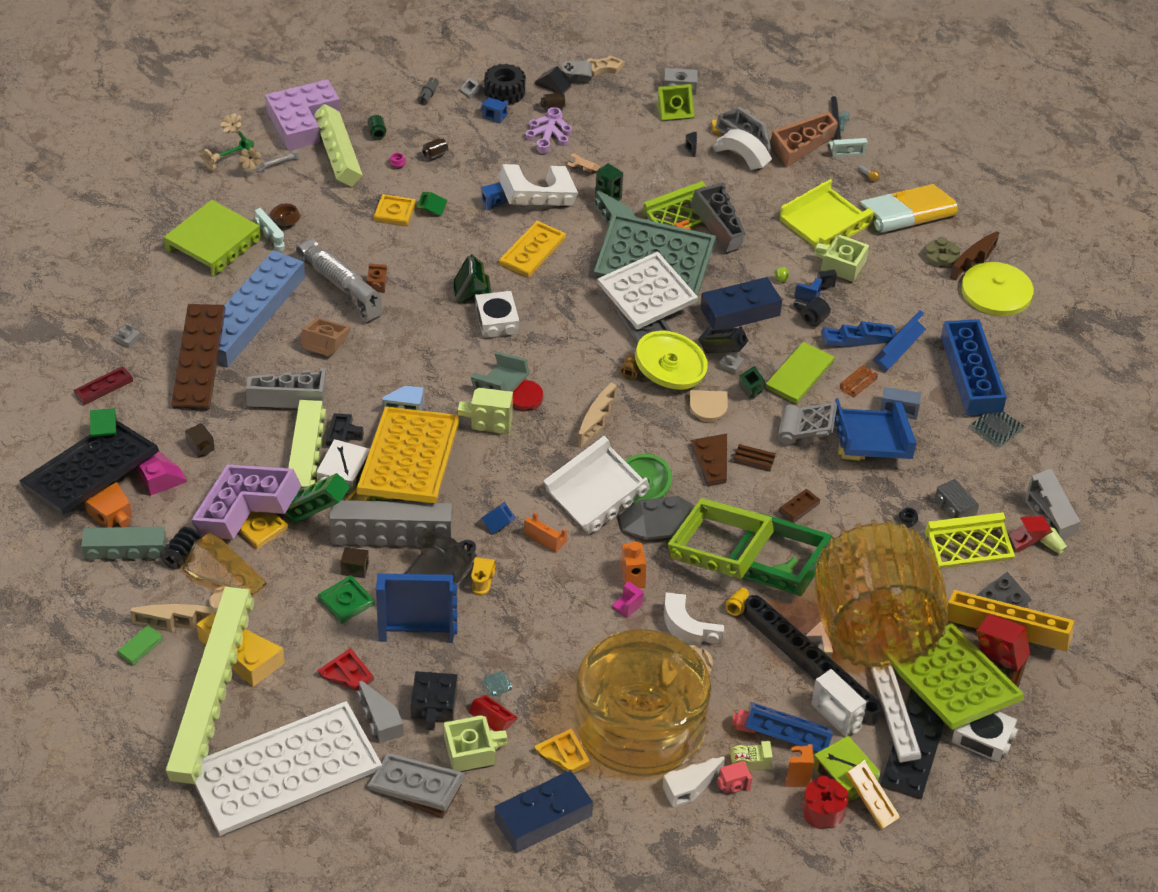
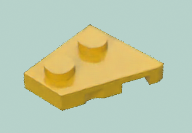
M572 728L534 746L538 754L566 772L571 770L574 774L591 765Z

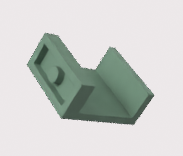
M496 351L494 354L497 366L487 376L477 373L471 376L474 390L485 388L513 392L530 372L526 359Z

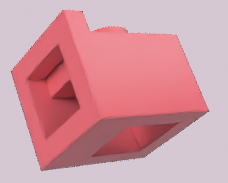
M742 761L721 767L719 777H717V784L719 789L723 790L725 794L738 792L743 788L746 791H750L752 776L745 762Z

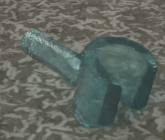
M848 111L840 112L841 132L844 131L845 121H849Z

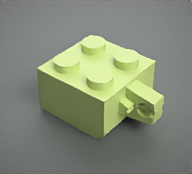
M838 235L830 246L818 243L814 255L823 259L821 271L835 269L838 277L854 282L867 261L869 245Z
M477 388L474 390L472 402L459 403L458 415L471 418V430L509 434L513 414V392Z
M484 716L444 723V740L452 770L455 771L495 765V750L508 743L506 731H490L487 719Z

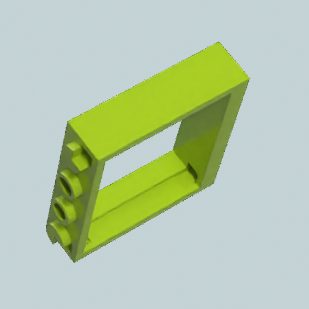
M701 498L668 543L670 559L742 579L774 532L772 517ZM704 519L756 533L738 561L686 546Z

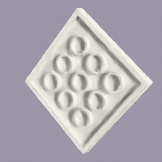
M659 252L598 278V285L637 330L698 301V296Z

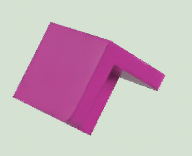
M628 581L623 585V595L613 604V609L628 618L643 605L644 591Z

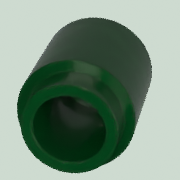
M380 115L369 117L367 124L370 135L374 139H382L386 134L383 117Z

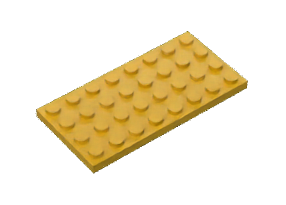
M385 406L357 486V494L367 497L377 496L386 499L419 501L427 504L437 503L459 426L460 415Z

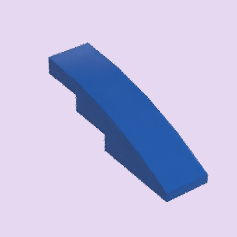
M861 321L859 326L842 324L840 329L823 327L820 332L825 345L842 347L886 343L896 335L893 325Z

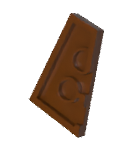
M727 433L691 440L692 450L707 486L725 484L727 481Z

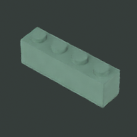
M165 527L83 528L81 544L83 558L90 560L160 558V552L167 543Z

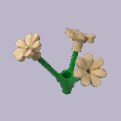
M233 113L231 118L228 115L225 116L224 120L226 122H222L221 127L224 128L223 131L225 133H237L241 137L239 146L213 155L208 149H203V154H200L201 159L205 160L204 165L207 166L208 171L214 170L216 168L215 162L220 157L242 149L243 156L239 157V162H243L242 167L247 168L250 166L251 170H255V164L260 165L262 162L259 159L261 153H255V149L252 148L254 141L247 139L240 131V128H242L241 116H237L236 113Z

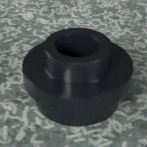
M904 508L899 513V521L906 526H913L918 522V514L913 508Z

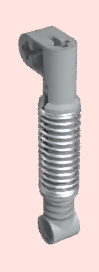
M313 238L296 246V253L303 262L309 261L313 268L344 293L353 295L356 298L358 313L364 322H369L383 314L380 293L366 284L358 273L329 251L320 249L318 243Z

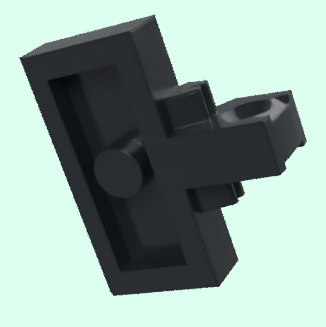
M334 413L325 441L326 446H331L334 439L343 442L352 439L363 440V427L352 424V414Z

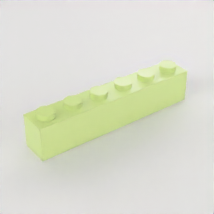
M323 104L316 111L314 117L319 126L337 180L353 187L363 176L340 112Z
M299 400L288 467L294 469L302 485L299 490L314 484L315 480L313 478L317 477L318 466L316 463H319L320 460L318 448L322 447V437H320V434H324V423H322V420H326V409H323L322 401Z

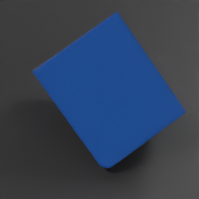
M815 278L812 286L797 283L795 298L810 302L813 298L818 297L821 291L822 279Z
M504 501L486 513L481 519L493 534L516 517Z

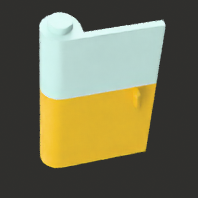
M934 184L860 201L864 208H870L874 211V216L876 217L874 226L880 233L955 216L958 213L956 201Z

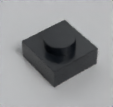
M835 269L818 272L817 278L822 279L821 289L835 287L837 277Z

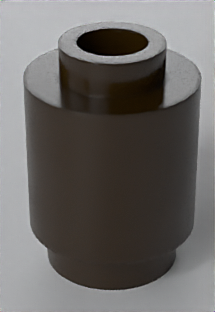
M560 93L544 94L543 98H541V107L545 111L553 107L561 109L566 104L564 94Z
M439 138L425 143L422 148L424 157L429 160L444 155L448 151L447 142Z

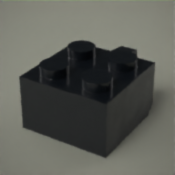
M415 671L410 705L411 718L426 719V730H435L436 720L454 721L458 674Z

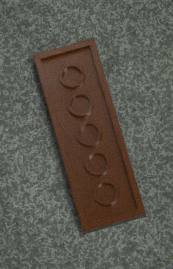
M188 304L171 402L173 408L210 409L226 311L225 305Z

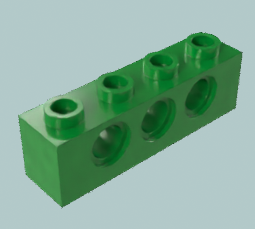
M335 473L299 490L285 515L293 523L301 521L338 504L350 486L343 477Z

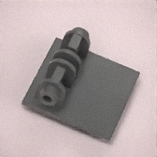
M1008 572L977 594V596L1024 608H1029L1027 605L1032 601Z

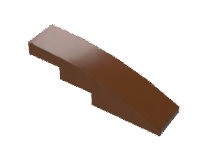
M996 231L969 247L953 264L950 278L957 281L963 271L967 272L976 263H985L997 246L1000 232Z

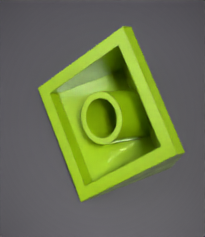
M691 84L658 87L657 108L661 120L694 117Z

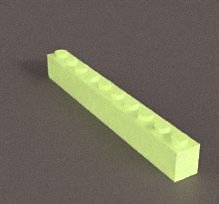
M224 588L166 768L170 781L196 784L198 776L200 777L202 774V762L204 757L208 755V743L210 738L214 736L215 721L220 717L221 701L225 700L227 682L231 681V669L233 664L237 662V650L243 643V631L248 626V615L254 607V598L251 597L249 589Z

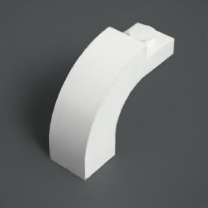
M739 129L729 130L724 136L718 138L717 143L712 146L715 152L728 149L738 152L744 157L750 170L763 168L772 159L765 146L755 136Z
M666 592L664 621L668 630L675 638L687 645L698 646V648H701L702 642L722 644L724 625L694 620L685 609L686 595Z

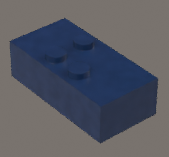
M764 277L704 292L701 295L700 309L712 329L734 328L780 316L782 299L769 278Z
M569 770L495 805L494 821L515 853H518L592 817L593 801L573 772Z

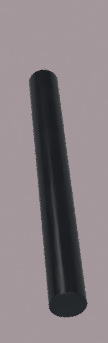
M832 96V116L838 122L834 137L835 140H841L837 97Z

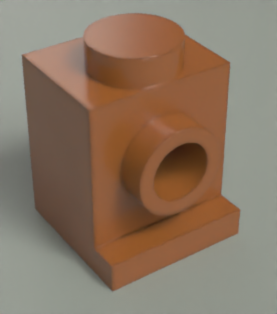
M369 264L367 284L377 292L385 293L388 278L387 265Z

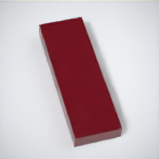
M122 366L74 389V395L83 405H86L133 382V377Z

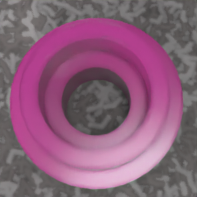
M393 153L389 158V164L395 168L403 167L406 164V158L402 153Z

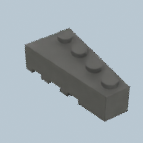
M723 182L695 190L690 205L712 235L716 236V240L724 251L730 252L741 248L746 233L739 217L735 215L736 210L729 201L730 196L726 193Z

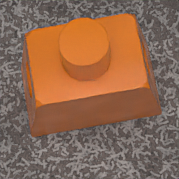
M117 482L85 501L87 514L106 528H111L117 524L121 527H127L131 523L129 518L132 515L130 502Z
M636 541L623 544L621 547L620 565L624 584L629 581L639 589L645 588L646 559L643 545ZM635 568V571H637V574H632V573H631L632 569Z

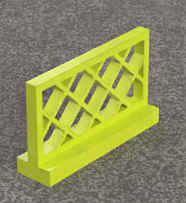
M1004 512L928 522L924 532L926 538H929L937 568L1014 559L1015 555L1004 524ZM1000 529L1002 537L998 539L990 533L992 530ZM979 532L984 535L982 541H979L971 535ZM954 535H961L966 539L961 544L953 539ZM935 537H942L947 542L942 546L935 541ZM986 538L997 543L993 549L984 544ZM968 540L978 545L975 551L964 546ZM949 542L959 548L956 553L946 548ZM999 545L1007 549L1008 554L997 552V547ZM981 547L990 554L983 557L977 551ZM963 550L971 556L969 559H963L958 554ZM944 552L952 557V559L942 562L940 555Z

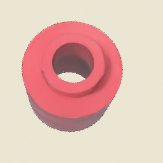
M739 709V713L734 712L732 725L736 726L735 730L754 734L757 732L744 726L749 711Z

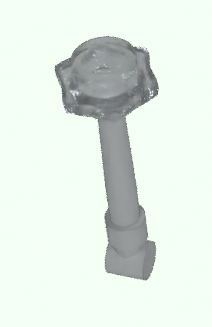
M294 150L292 153L285 154V156L267 162L262 161L260 165L255 164V172L262 174L265 172L266 166L286 160L299 159V151Z

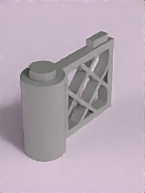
M832 402L802 408L795 405L785 406L782 410L777 438L779 442L784 445H791L799 438L817 436L818 438L833 433L837 410L836 403ZM825 410H830L825 416L822 415ZM813 413L807 419L804 418V414ZM817 417L821 418L815 424L812 423ZM825 422L828 423V427L819 428ZM807 425L810 426L808 430L802 431Z

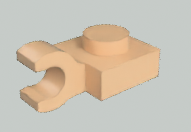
M571 154V156L576 158L575 163L568 162V165L572 167L582 165V169L590 173L592 170L597 171L600 168V165L585 160L576 154Z

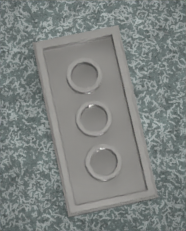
M387 753L381 762L382 767L376 770L367 786L370 791L446 811L465 776L463 772Z

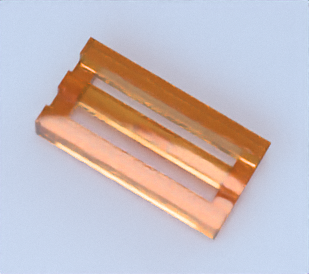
M862 365L840 383V389L852 397H856L877 379L878 374L876 372L872 373L870 368L867 370L866 366Z

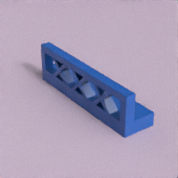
M921 310L872 359L885 373L926 330L918 321L924 314Z
M754 702L749 704V714L744 725L745 728L800 746L812 744L813 750L818 752L827 748L831 742L833 733L830 727Z

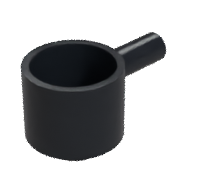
M820 297L813 298L809 303L799 300L794 301V307L802 309L801 315L803 320L813 327L819 326L831 313L829 304Z

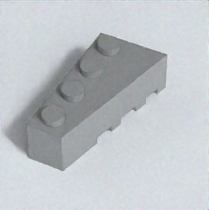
M326 368L319 369V372L310 373V370H304L302 374L291 375V372H285L276 377L273 374L249 376L246 386L247 406L297 409L299 400L322 401L324 406L327 386Z

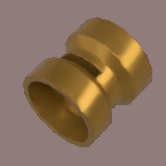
M628 354L620 368V374L626 379L633 380L637 377L640 369L635 361V354Z

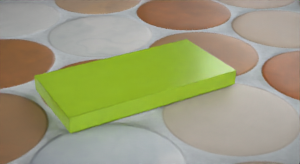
M803 341L766 383L765 389L798 404L832 365L835 357Z

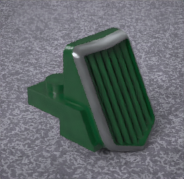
M473 254L466 257L454 278L453 290L458 303H462L472 295L491 293L490 279L484 272V264Z

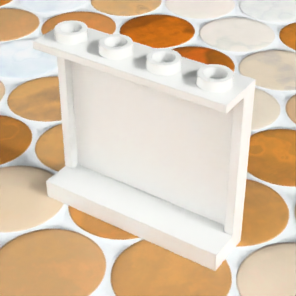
M605 436L543 481L546 491L588 535L598 531L603 524L614 519L619 512L630 507L636 499L644 496L650 490L648 479L646 477L642 479L611 448L610 442Z

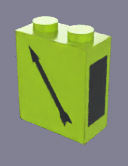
M849 736L814 754V770L820 776H827L842 784L848 790V801L857 799L859 794L845 774L847 771L865 761L877 781L880 776L879 769Z

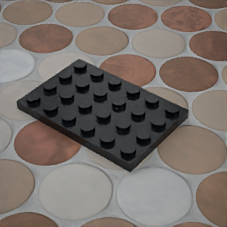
M116 420L115 435L95 437L88 435L19 481L21 486L62 515H65L99 491L105 489L112 482L120 479L121 476L130 470L135 469L145 460L150 459L159 452V449L155 443Z

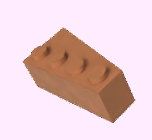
M826 112L773 130L770 146L783 164L788 167L833 138L838 122L830 112Z

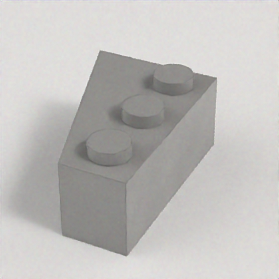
M1052 469L1032 475L1025 498L1026 504L1036 516H1044L1049 526L1055 528L1062 540L1076 535L1080 520Z

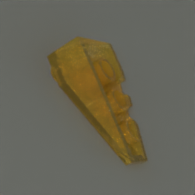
M211 532L194 543L183 566V571L198 581L208 580L216 586L222 584L233 588L249 589L251 596L267 585V582L234 550Z

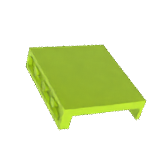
M211 199L164 236L165 250L170 253L175 249L182 251L210 267L211 276L214 277L261 239L260 226Z

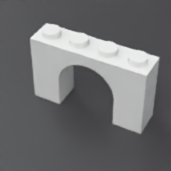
M502 164L498 176L509 204L573 206L578 194L566 166L549 167L546 176V182L549 187H539L528 182L524 178L519 165Z

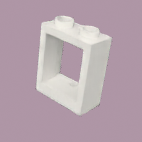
M832 669L817 678L811 705L845 737L851 733H857L862 727L866 701Z

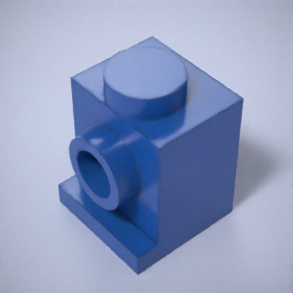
M488 97L481 106L483 118L501 123L508 115V101L502 102Z
M500 182L481 187V200L487 211L491 210V207L505 204L507 197Z

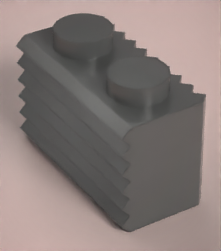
M955 478L937 487L935 500L938 505H942V508L947 511L951 519L977 515L979 504Z

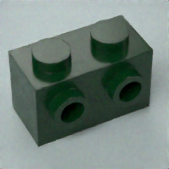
M607 163L596 171L595 198L596 191L599 190L617 201L621 200L623 172Z

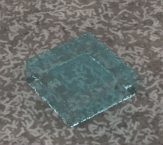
M503 670L484 677V682L492 697L512 690V685Z

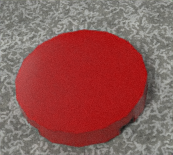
M523 380L513 391V408L516 410L527 411V409L531 408L534 410L543 401V389L534 381Z

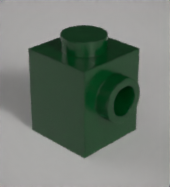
M753 366L739 375L738 384L748 398L753 395L758 396L764 391L765 379L756 367Z

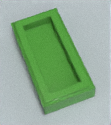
M147 625L118 650V655L131 665H134L162 642L163 636Z

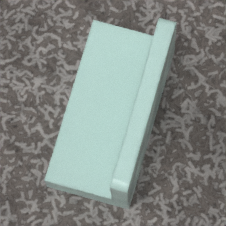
M866 138L833 140V142H829V147L833 157L866 155L868 142Z

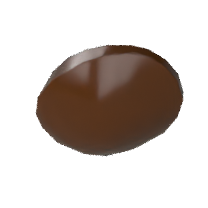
M287 203L277 205L270 213L271 219L280 226L293 225L298 222L301 216L295 205Z

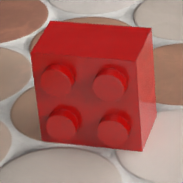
M989 614L977 629L980 651L991 662L1018 671L1030 656L1026 626Z

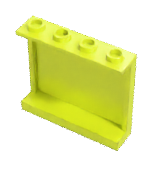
M831 179L821 183L800 197H796L791 202L784 204L780 209L779 220L815 248L818 243L830 246L838 235L850 238L872 225L874 211L870 208L863 212L831 189Z

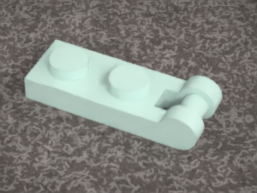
M261 208L254 210V223L258 224L265 237L274 243L276 251L284 250V233Z

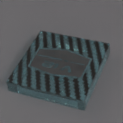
M1004 411L985 413L971 424V428L998 448L1008 443L1022 432L1025 427Z

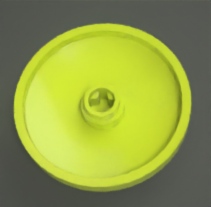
M985 262L971 267L965 273L961 286L962 294L971 306L981 312L995 316H1010L1022 312L1030 305L1034 292L1033 284L1024 272L1014 266L1000 262Z
M650 332L640 339L635 350V361L641 372L651 381L667 388L682 390L695 387L701 383L707 372L708 362L702 349L689 338L675 332Z

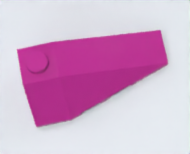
M160 451L135 468L150 496L187 482L180 467Z

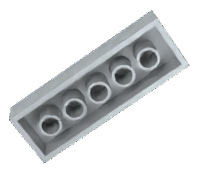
M341 500L338 504L332 506L330 510L331 544L400 547H442L451 545L452 503L427 504L423 502Z

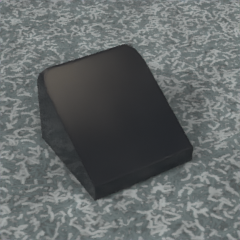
M696 131L686 134L685 148L693 157H696Z

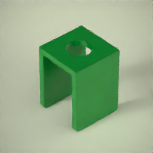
M115 408L90 410L91 437L116 434L117 416Z

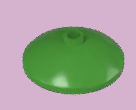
M638 454L625 460L642 479L645 477L648 479L650 490L644 496L639 497L632 503L633 505L639 500L662 498L668 493L672 485V472L665 460L653 454Z

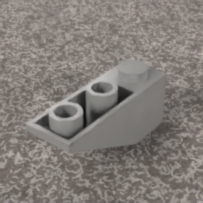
M359 681V690L356 693L359 703H363L365 706L363 707V712L366 720L370 719L371 721L370 730L372 735L377 736L379 743L404 736L403 722L397 707L366 683Z

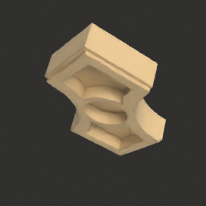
M611 55L604 59L589 58L587 60L592 64L593 77L605 72L617 74L625 62Z

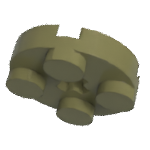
M939 237L937 240H933L926 245L925 259L935 267L940 268L942 265L950 268L953 267V264L959 258L961 249L945 237Z

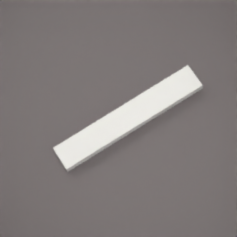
M888 662L870 665V671L899 762L921 759V753L892 664Z

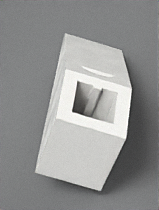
M724 756L711 758L697 765L692 764L685 769L670 771L664 775L662 788L672 808L693 802L719 776L720 768L724 767Z

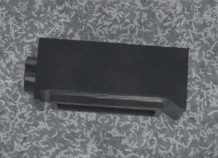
M742 326L739 328L722 329L706 328L698 338L705 353L740 352L749 341Z

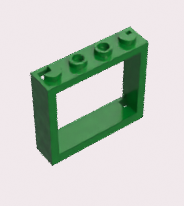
M770 516L773 522V534L817 548L799 575L753 561L742 578L801 597L833 550L832 535ZM748 531L729 559L738 561L756 533Z

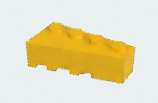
M211 613L197 623L198 638L205 645L216 616L215 613ZM244 628L243 643L238 647L237 662L233 664L232 669L254 687L285 664L284 649Z

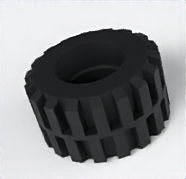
M506 63L488 68L484 76V92L487 99L490 97L502 102L506 100L508 105L515 104V102L523 99L526 81L524 71L520 67Z

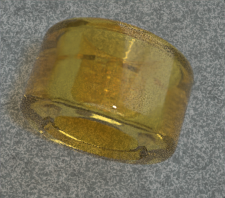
M633 629L615 633L599 641L583 658L576 678L574 724L577 736L586 752L598 763L610 770L638 777L665 774L687 763L700 748L706 734L711 699V679L707 666L691 646L679 638L661 631ZM631 694H640L635 697L630 696ZM648 695L654 696L658 700H652ZM617 700H621L627 703V707L619 703Z

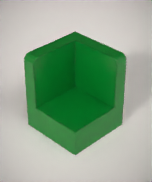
M422 192L416 208L422 211H431L441 216L447 199L432 192Z

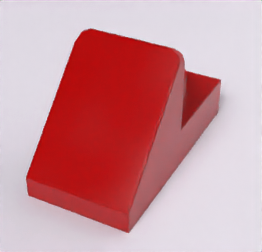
M1044 516L1021 517L1020 519L1024 525L1009 533L1008 536L1016 550L1020 552L1053 531Z

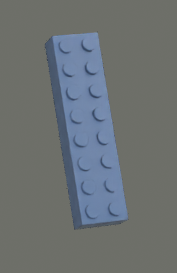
M273 250L225 304L226 311L218 364L229 367L305 278L303 261Z

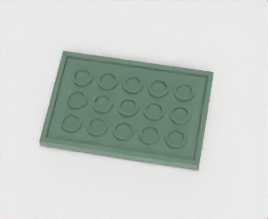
M614 213L594 270V275L602 277L659 252L698 296L716 236Z

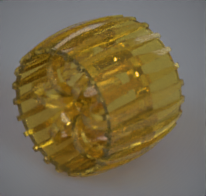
M873 520L871 524L862 526L858 523L856 528L848 531L844 529L841 531V535L836 538L832 537L829 545L822 548L821 556L816 561L815 597L822 625L835 651H838L844 660H850L855 666L861 664L866 669H871L872 666L880 667L881 670H885L887 666H894V663L896 668L908 661L912 664L916 662L915 658L921 655L924 657L928 655V650L932 647L936 648L939 645L940 637L945 635L946 626L948 625V602L941 569L925 539L922 536L920 537L915 529L910 530L905 524L900 523L897 525L889 520H886L885 523H877L876 520ZM892 588H900L902 592L895 595ZM868 594L869 602H867V599H862V596Z

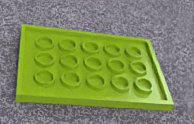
M952 623L882 651V658L887 663L890 662L892 664V668L952 730L1024 700V693Z

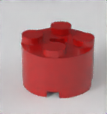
M819 776L816 780L810 782L805 789L802 803L805 820L811 826L818 829H824V827L834 828L840 825L845 817L848 790L842 784L827 776Z

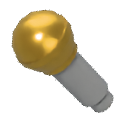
M862 165L858 167L871 181L876 182L880 179V173L877 170H871Z

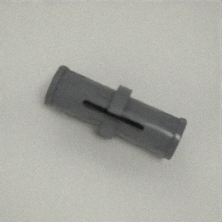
M430 77L427 84L423 86L422 92L417 99L419 104L423 102V105H426L430 97L434 95L435 88L439 84L437 78L433 80V77Z

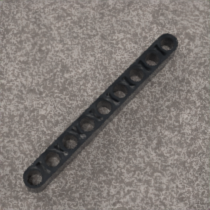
M751 595L746 599L744 616L752 625L815 681L832 669L866 701L862 723L871 726L878 722L882 707L879 700L762 597Z

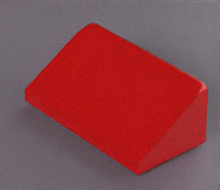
M487 695L474 699L469 709V713L474 717H486L488 727L495 732L505 731L517 720L516 715Z

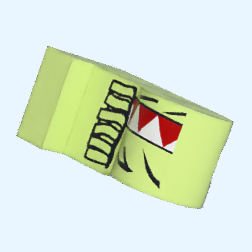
M770 741L761 742V745L748 747L738 745L731 748L732 764L744 761L748 770H771L773 756Z

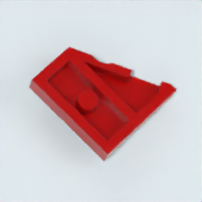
M351 648L317 670L320 677L355 691L359 690V681H363L368 685L375 680L372 673Z

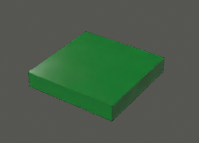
M352 575L318 594V599L341 624L375 605V600Z

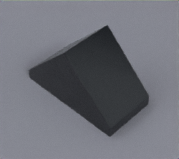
M558 66L544 72L535 80V84L560 94H564L571 87L570 82Z

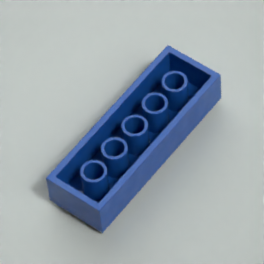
M980 319L944 321L941 339L966 415L1003 413L1007 396Z

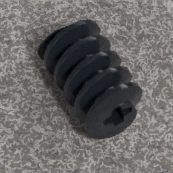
M182 527L160 552V558L168 567L177 569L178 566L184 565V560L189 559V555H192L194 550L198 548V544L203 542V538L194 529Z

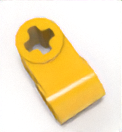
M475 557L471 574L473 581L472 592L474 594L485 595L489 592L492 578L495 574V559Z

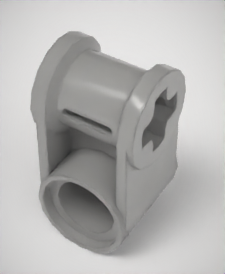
M565 61L562 64V72L568 81L588 82L592 80V64L590 61Z

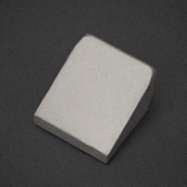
M469 77L459 90L472 98L483 92L484 88Z

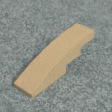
M612 382L598 395L584 417L579 431V447H583L605 427V417L611 413V403L616 399L617 385Z
M160 604L131 608L130 612L133 624L148 625L151 628L172 632L174 626L195 629L197 623L211 613L216 614L218 608L187 604Z

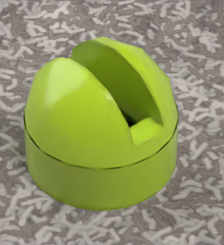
M780 267L774 271L777 281L783 283L788 280L789 272L786 267Z

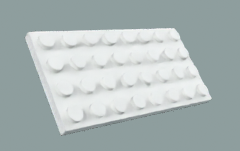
M346 701L204 757L202 774L200 777L198 776L194 785L219 836L373 774L382 767V764Z

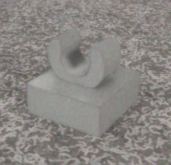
M128 323L114 335V341L127 348H130L141 338L140 332L134 330V327Z
M727 352L720 361L719 368L735 375L743 365L744 358L738 356L739 352Z

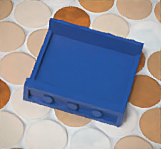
M835 399L837 410L834 427H837V437H840V447L843 448L845 455L913 459L917 443L902 402H894L893 411L891 412L842 409L839 399Z
M377 573L378 641L387 642V632L450 633V643H453V635H457L458 610H454L457 609V597H453L457 596V583H453V575Z

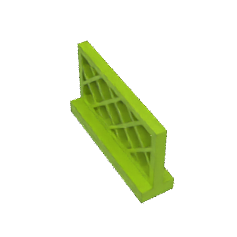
M703 181L648 200L643 203L641 214L644 218L648 217L650 221L674 226L677 220H688L690 222L684 228L690 227L692 229L704 224L701 219H691L692 214L697 215L694 209L683 207L682 204H690L695 190L704 188L706 185ZM673 208L678 211L677 214L667 212V210ZM683 211L690 214L689 217L679 215V212ZM660 214L663 215V218L661 220L655 218L653 215ZM665 216L674 218V223L664 221Z

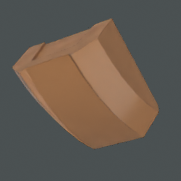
M317 317L302 329L300 343L306 351H313L328 357L342 345L351 327Z

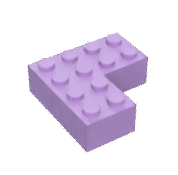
M328 79L265 95L266 111L288 150L320 143L319 126L314 114L323 104L340 112L339 97Z
M227 464L195 513L192 522L201 537L234 540L251 511L285 514L302 485L294 469Z

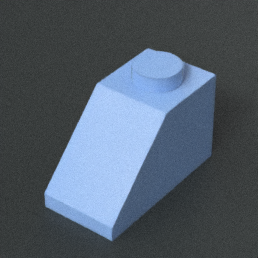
M403 386L384 396L382 399L383 411L385 406L422 411L424 388Z

